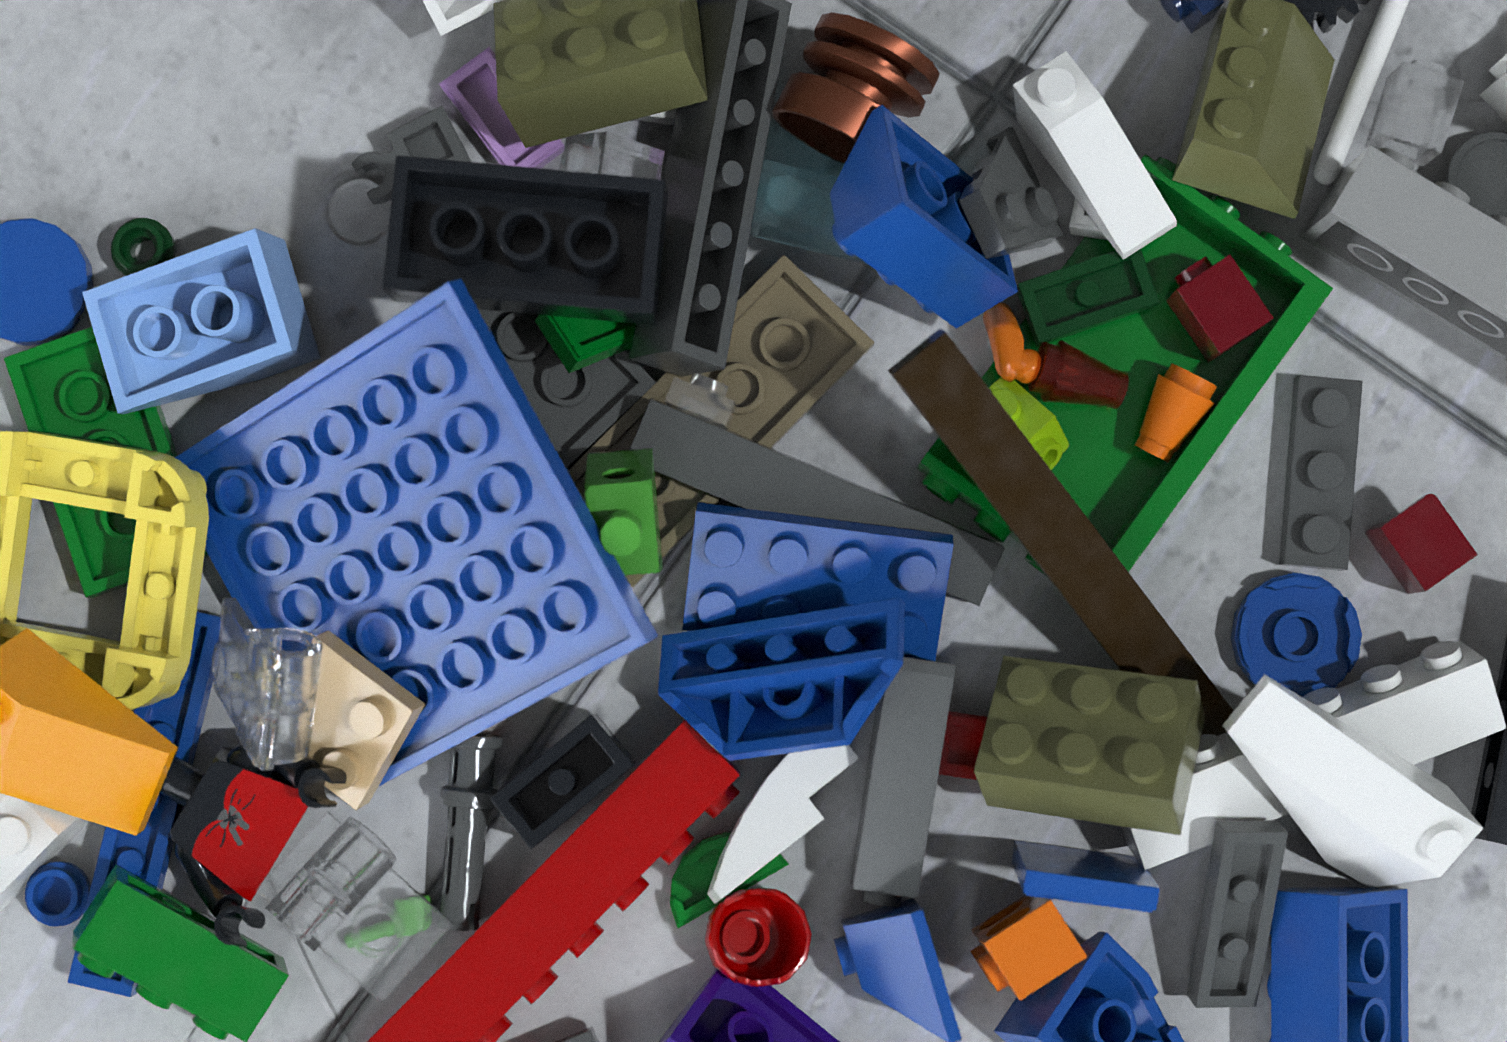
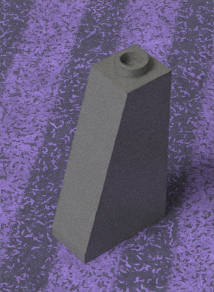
M903 657L902 667L876 705L850 882L853 889L864 891L863 902L899 907L901 906L902 896L918 899L956 665Z

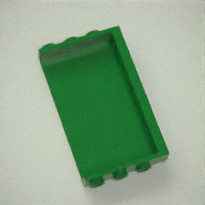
M1147 154L1143 156L1141 162L1177 220L1176 227L1141 248L1160 303L1154 308L1038 347L1035 345L1025 318L1019 326L1024 338V349L1037 351L1041 357V366L1038 376L1033 382L1023 384L1015 380L1056 416L1069 442V447L1062 453L1059 462L1051 471L1128 572L1333 290L1330 285L1290 257L1292 250L1284 241L1266 231H1261L1258 235L1238 220L1241 215L1231 203L1214 194L1205 197L1193 187L1173 181L1172 178L1176 164L1162 157H1158L1155 161ZM1084 237L1062 268L1115 251V249L1108 240ZM1228 255H1231L1274 319L1208 363L1166 300L1180 288L1174 278L1189 266L1206 256L1211 264L1215 265ZM995 362L991 364L981 378L988 388L1001 377L996 371ZM1171 363L1209 381L1216 385L1217 388L1210 399L1215 405L1178 451L1174 452L1168 463L1135 446V443L1140 436L1139 432L1157 376L1159 374L1164 377ZM938 437L916 467L926 475L921 484L949 505H952L958 498L975 510L977 515L972 521L996 540L1004 543L1007 537L1010 536L1020 543ZM1027 553L1024 559L1044 574L1030 554Z

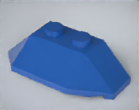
M900 598L662 635L658 695L729 761L850 745L903 665L905 603Z

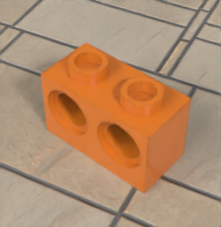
M1024 895L971 929L980 945L970 952L989 982L993 984L997 992L1008 986L1020 1001L1087 958L1086 953L1051 899Z

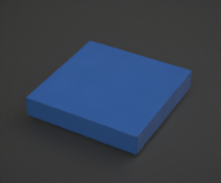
M1014 841L1012 864L1022 891L1026 896L1150 913L1153 910L1157 911L1160 887L1149 869L1145 870L1135 856Z

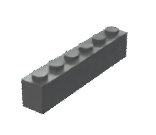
M697 0L708 100L680 107L676 110L663 179L666 182L668 204L656 325L636 324L629 357L631 360L681 377L723 370L726 367L792 3L785 0Z

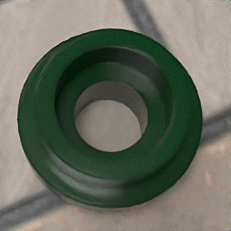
M137 218L126 222L117 230L111 243V256L117 269L127 276L175 258L176 245L170 231L161 223L149 218ZM144 241H152L155 246L153 256L147 261H138L135 255L137 246Z

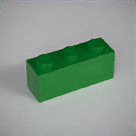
M115 865L73 931V949L80 953L77 959L86 968L106 978H112L115 972L138 984L135 988L136 992L148 1002L163 1009H169L172 1003L194 1014L192 1021L197 1027L221 1040H225L231 1034L247 1042L289 976L285 960L280 955L242 934L240 936L246 940V947L224 944L215 934V919L118 865Z

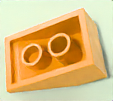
M26 628L0 645V793L137 836L147 825L178 747L31 630Z

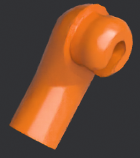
M1000 302L985 311L982 318L989 337L996 371L1009 383L1015 379L1023 384H1029L1038 376L1041 357L1033 349H1024L1023 334L1013 310L1009 305Z

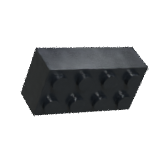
M396 155L382 289L396 302L416 303L447 282L462 279L478 309L656 325L668 204L666 182L662 179Z

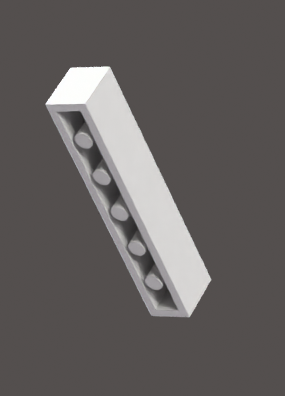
M1444 641L1432 644L1421 651L1420 657L1397 666L1387 664L1373 667L1361 675V680L1338 689L1322 688L1314 690L1303 697L1413 765L1507 729L1487 659L1461 641ZM1227 732L1219 736L1211 734L1201 735L1181 835L1122 826L1121 829L1128 848L1142 867L1147 870L1211 845L1213 843L1216 821H1272L1289 813Z

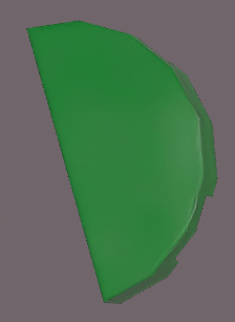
M724 831L704 838L683 855L672 877L670 907L677 928L684 926L717 905V903L714 904L707 892L719 857L732 831ZM780 853L729 894L753 886L789 865V862Z

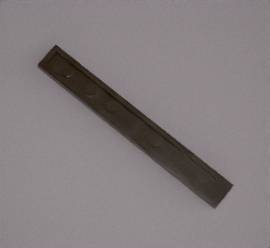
M939 328L887 370L1119 671L1198 681L1205 715L1201 735L1211 734L1219 736L1227 733L1223 724L1234 712L950 336Z

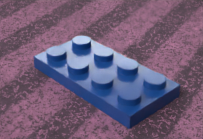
M698 502L695 513L682 630H700L900 598L905 603L903 657L935 662L954 545L953 535Z

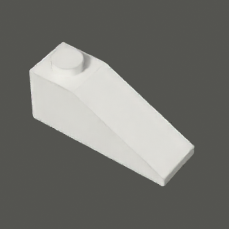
M1067 51L1013 84L1017 122L1123 260L1177 226L1175 216L1105 100Z

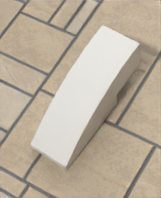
M849 745L788 753L762 782L738 818L719 857L707 892L714 904L824 819L809 798L859 759Z

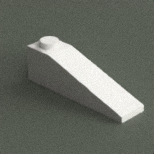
M1267 675L1260 679L1223 724L1228 734L1323 860L1369 888L1441 877L1483 829L1446 784Z

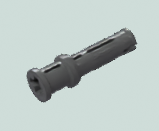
M478 733L451 748L448 784L441 787L440 797L443 798V804L448 806L442 894L437 926L443 929L456 931L479 929V904L485 856L486 823L488 821V809L494 808V804L489 798L498 792V790L493 788L496 749L503 747V736Z

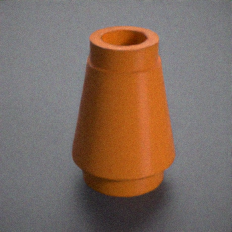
M1171 363L1164 377L1159 374L1157 376L1139 432L1140 436L1135 446L1169 463L1174 452L1178 451L1215 405L1210 399L1217 386Z

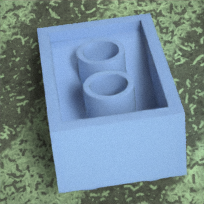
M256 228L82 292L118 414H127L254 382L321 359L286 242L282 238Z

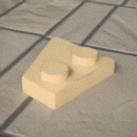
M328 630L316 636L311 643L307 755L317 761L320 768H338L346 773L347 780L345 784H332L326 781L324 786L353 809L358 810L372 799L423 710L425 703Z

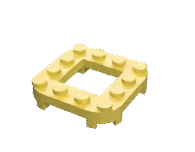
M0 431V645L28 628L130 710L153 705L163 699L174 696L180 688L181 681L190 662L208 533L207 485L203 476L199 472L189 469L175 457L161 452L43 432ZM32 498L124 514L125 518L136 519L120 641L16 622Z

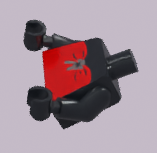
M286 741L240 742L233 748L222 746L205 773L174 756L160 790L161 794L184 806L183 811L168 835L175 842V854L194 890L212 915L216 917L214 924L215 934L224 944L247 946L246 940L239 934V924L242 919L250 927L263 928L265 924L264 914L258 909L243 907L242 897L250 902L252 901L308 807L333 808L337 806L336 801L330 800L326 796L324 791L325 782L345 784L347 780V775L342 769L320 768L317 761Z

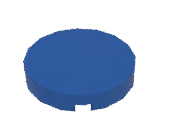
M37 219L10 220L0 224V338L19 345L29 346L44 344L70 333L81 320L79 317L84 312L86 306L82 292L94 288L92 265L82 246L58 226Z
M1291 573L1266 579L1246 594L1234 613L1230 639L1236 663L1252 684L1256 685L1264 675H1267L1299 696L1304 697L1314 690L1335 688L1338 686V683L1344 680L1347 673L1351 672L1359 659L1362 632L1356 609L1347 597H1344L1338 589L1333 587V584L1319 576Z

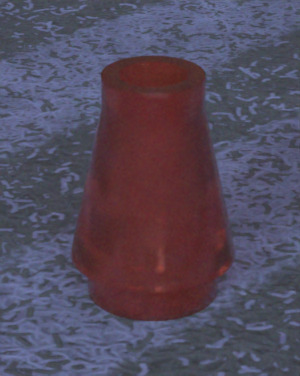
M1060 340L1056 345L1043 342L1037 351L1041 357L1040 370L1037 378L1029 383L1028 387L1029 391L1041 394L1043 402L1099 405L1113 409L1120 407L1128 388V373L1106 365L1063 340Z

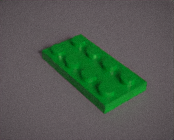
M92 327L4 358L28 431L156 451L173 457L178 455L161 405L127 414L117 413ZM53 502L85 597L95 598L128 586L136 519L125 518L124 514ZM205 550L204 558L209 557V555H208V553L206 552V550Z

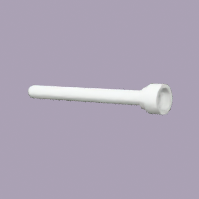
M1382 0L1314 167V178L1320 184L1329 185L1335 182L1339 176L1410 0Z

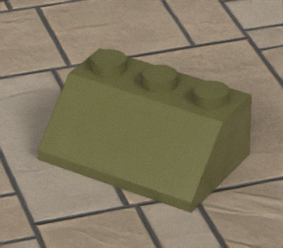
M1226 0L1211 31L1172 178L1173 181L1295 219L1299 212L1335 61L1295 4L1283 0Z

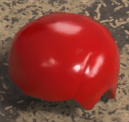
M751 888L728 894L723 901L717 903L708 918L705 943L713 966L733 983H740L751 987H763L782 984L797 972L808 958L812 933L805 910L786 893L777 889Z

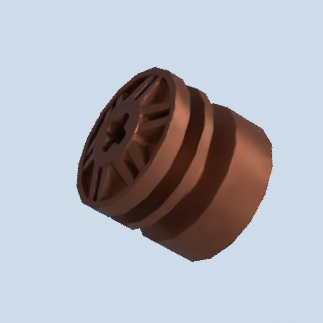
M830 12L821 15L815 27L814 37L817 41L807 43L803 50L804 61L817 75L804 72L791 74L773 109V118L797 140L841 164H845L868 117L874 109L883 105L894 115L908 118L920 116L926 102L921 95L932 93L940 72L931 60L898 36L856 17Z

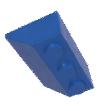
M880 105L874 109L868 117L830 192L835 220L832 224V233L839 247L851 257L857 256L874 268L888 285H897L915 298L925 312L937 314L956 329L1018 292L1010 255L990 259L985 258L959 203L965 187L972 183L973 178L886 107Z
M1355 887L1278 889L1270 929L1271 972L1267 982L1268 995L1271 1000V1037L1269 1042H1409L1408 889Z

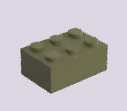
M504 0L493 3L497 100L525 148L708 100L699 9L696 0Z
M1003 656L974 768L976 779L987 806L1181 835L1205 720L1198 681Z

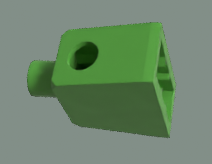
M653 448L588 453L585 475L586 506L601 531L600 539L602 546L609 554L616 558L624 575L660 573L663 570ZM617 474L632 475L621 479L606 478L608 476Z

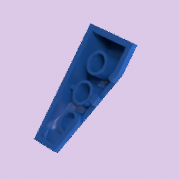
M1098 932L1080 944L1087 958L1021 1001L1016 997L994 1030L1005 1042H1184L1177 1027L1168 1025L1154 998L1159 992L1149 973L1107 932Z

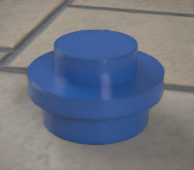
M64 861L47 863L39 867L30 876L25 888V902L31 915L39 922L54 927L68 925L78 920L84 914L91 884L84 871L72 863Z

